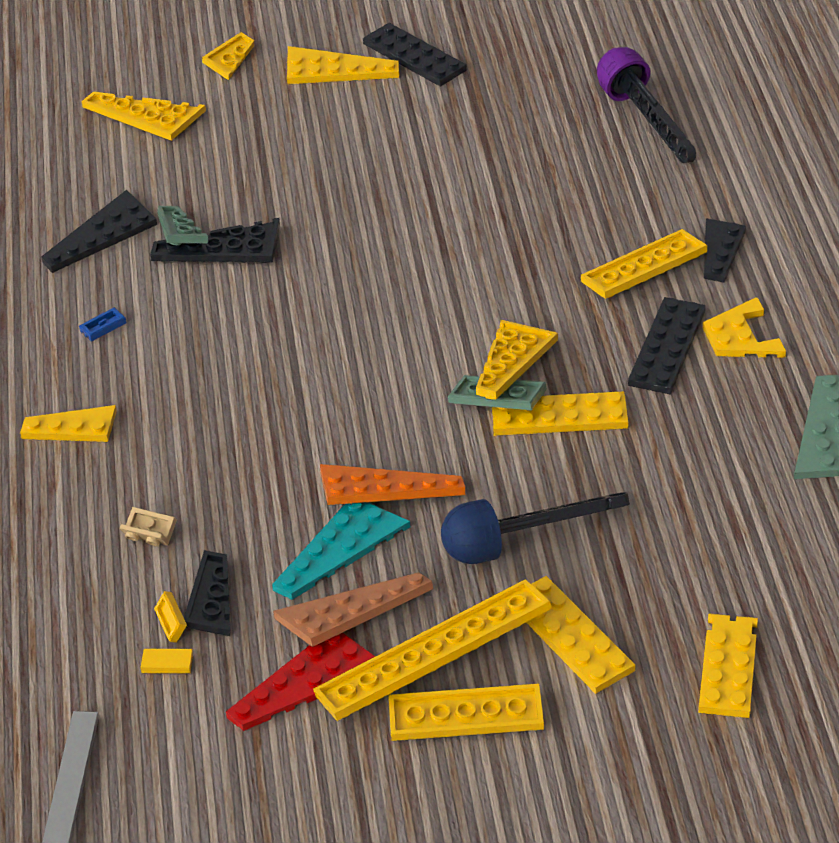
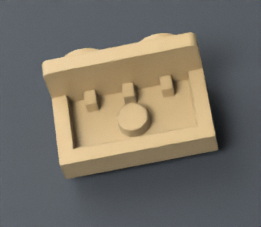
M132 507L126 525L121 524L119 529L129 540L138 541V539H142L153 546L158 547L160 544L168 546L177 519L172 516Z

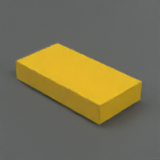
M164 591L154 610L169 642L177 643L187 624L172 592Z
M144 649L140 667L141 673H190L193 650Z

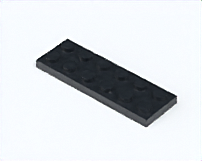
M391 23L385 24L363 38L364 45L391 60L398 61L400 65L440 87L467 71V64Z
M664 297L628 378V386L671 394L704 316L706 305Z

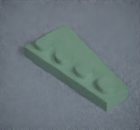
M158 206L157 214L167 243L172 245L208 243V235L202 233V229L199 226L195 227L194 221L188 219L187 215L178 206Z

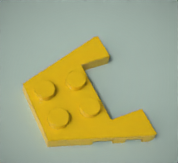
M758 297L703 322V330L716 356L745 357V354H757L758 357H766V354H777V358L786 357V350L780 338L757 342L746 319L764 316V308Z

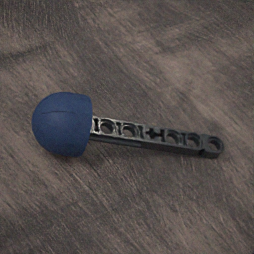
M627 492L615 493L499 520L493 507L486 499L471 501L456 506L448 513L441 527V539L446 551L457 561L465 564L483 563L500 557L502 550L501 534L630 505Z

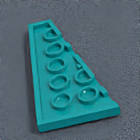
M368 502L344 504L272 584L273 591L291 600L313 588L318 580L325 576L329 578L335 574L336 569L343 565L347 567L375 550V546L384 540L388 542L394 538V534L398 531L409 529L410 521Z

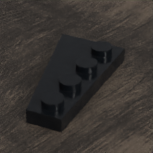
M706 218L705 244L707 245V253H705L704 279L725 282L744 237L745 225Z

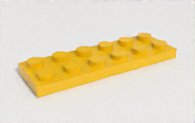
M681 229L581 274V282L604 299L610 298L617 293L630 289L641 282H645L656 275L663 274L667 270L707 253V245Z
M624 391L546 395L539 399L532 410L492 407L494 436L628 428Z
M547 576L531 584L550 601L552 609L526 623L595 694L635 671V664Z
M539 684L389 695L391 741L544 730Z

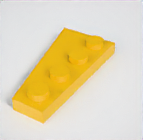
M116 405L25 417L20 431L21 439L108 442L117 412Z

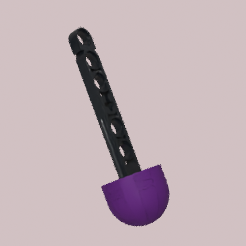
M628 47L612 48L607 51L597 65V77L603 90L615 101L631 99L671 151L675 152V156L682 163L694 162L696 159L695 147L686 139L684 133L646 87L651 75L650 67L638 52Z

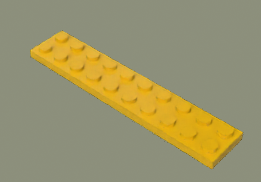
M525 579L314 688L315 696L335 720L338 721L365 706H369L371 703L393 693L399 688L414 682L422 676L435 671L443 665L458 659L464 654L479 648L485 643L500 637L506 632L521 626L527 621L542 615L552 609L551 603Z

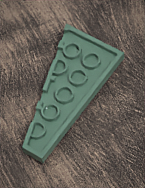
M838 375L816 376L794 479L839 476Z

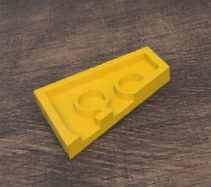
M240 32L203 56L202 63L229 80L254 47V40Z

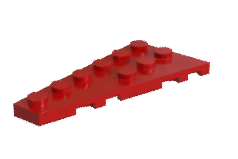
M340 633L313 647L309 645L226 711V717L241 730L250 729L271 720L274 714L284 710L287 713L294 710L295 705L305 701L308 704L317 700L314 688L376 656L344 633Z

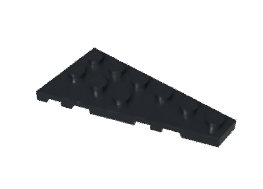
M125 190L42 255V263L52 273L156 226L157 219L130 192Z

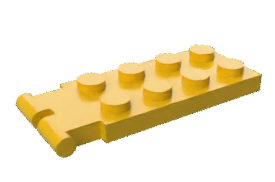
M709 613L708 623H712V630H707L698 713L750 718L756 634H752V627L757 628L758 618L736 616V621H730V615Z

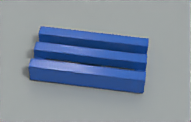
M114 307L79 325V329L92 342L127 322L126 317Z

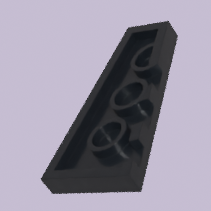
M204 550L184 616L187 624L186 628L230 636L227 554Z

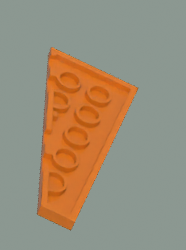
M320 464V474L327 505L465 495V485L462 476Z

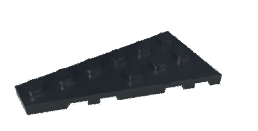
M274 218L272 219L273 222L262 224V221L254 222V226L249 227L237 225L212 230L208 234V243L172 245L167 243L166 239L153 242L150 254L151 261L273 262L280 219Z

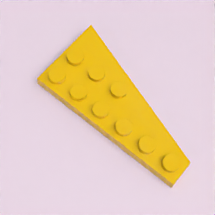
M288 46V84L399 78V62L396 60Z
M92 92L82 100L83 108L171 141L206 112V106L202 104L194 107L186 102L177 105L172 104L169 100L152 98L135 100L133 96L118 98L115 94Z
M501 320L500 328L496 332V339L493 340L487 356L488 360L484 364V371L478 380L476 395L496 400L558 341V333Z

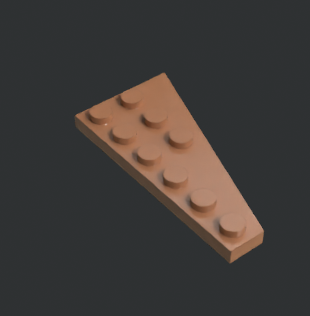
M418 572L273 611L274 618L313 647L433 590V583Z

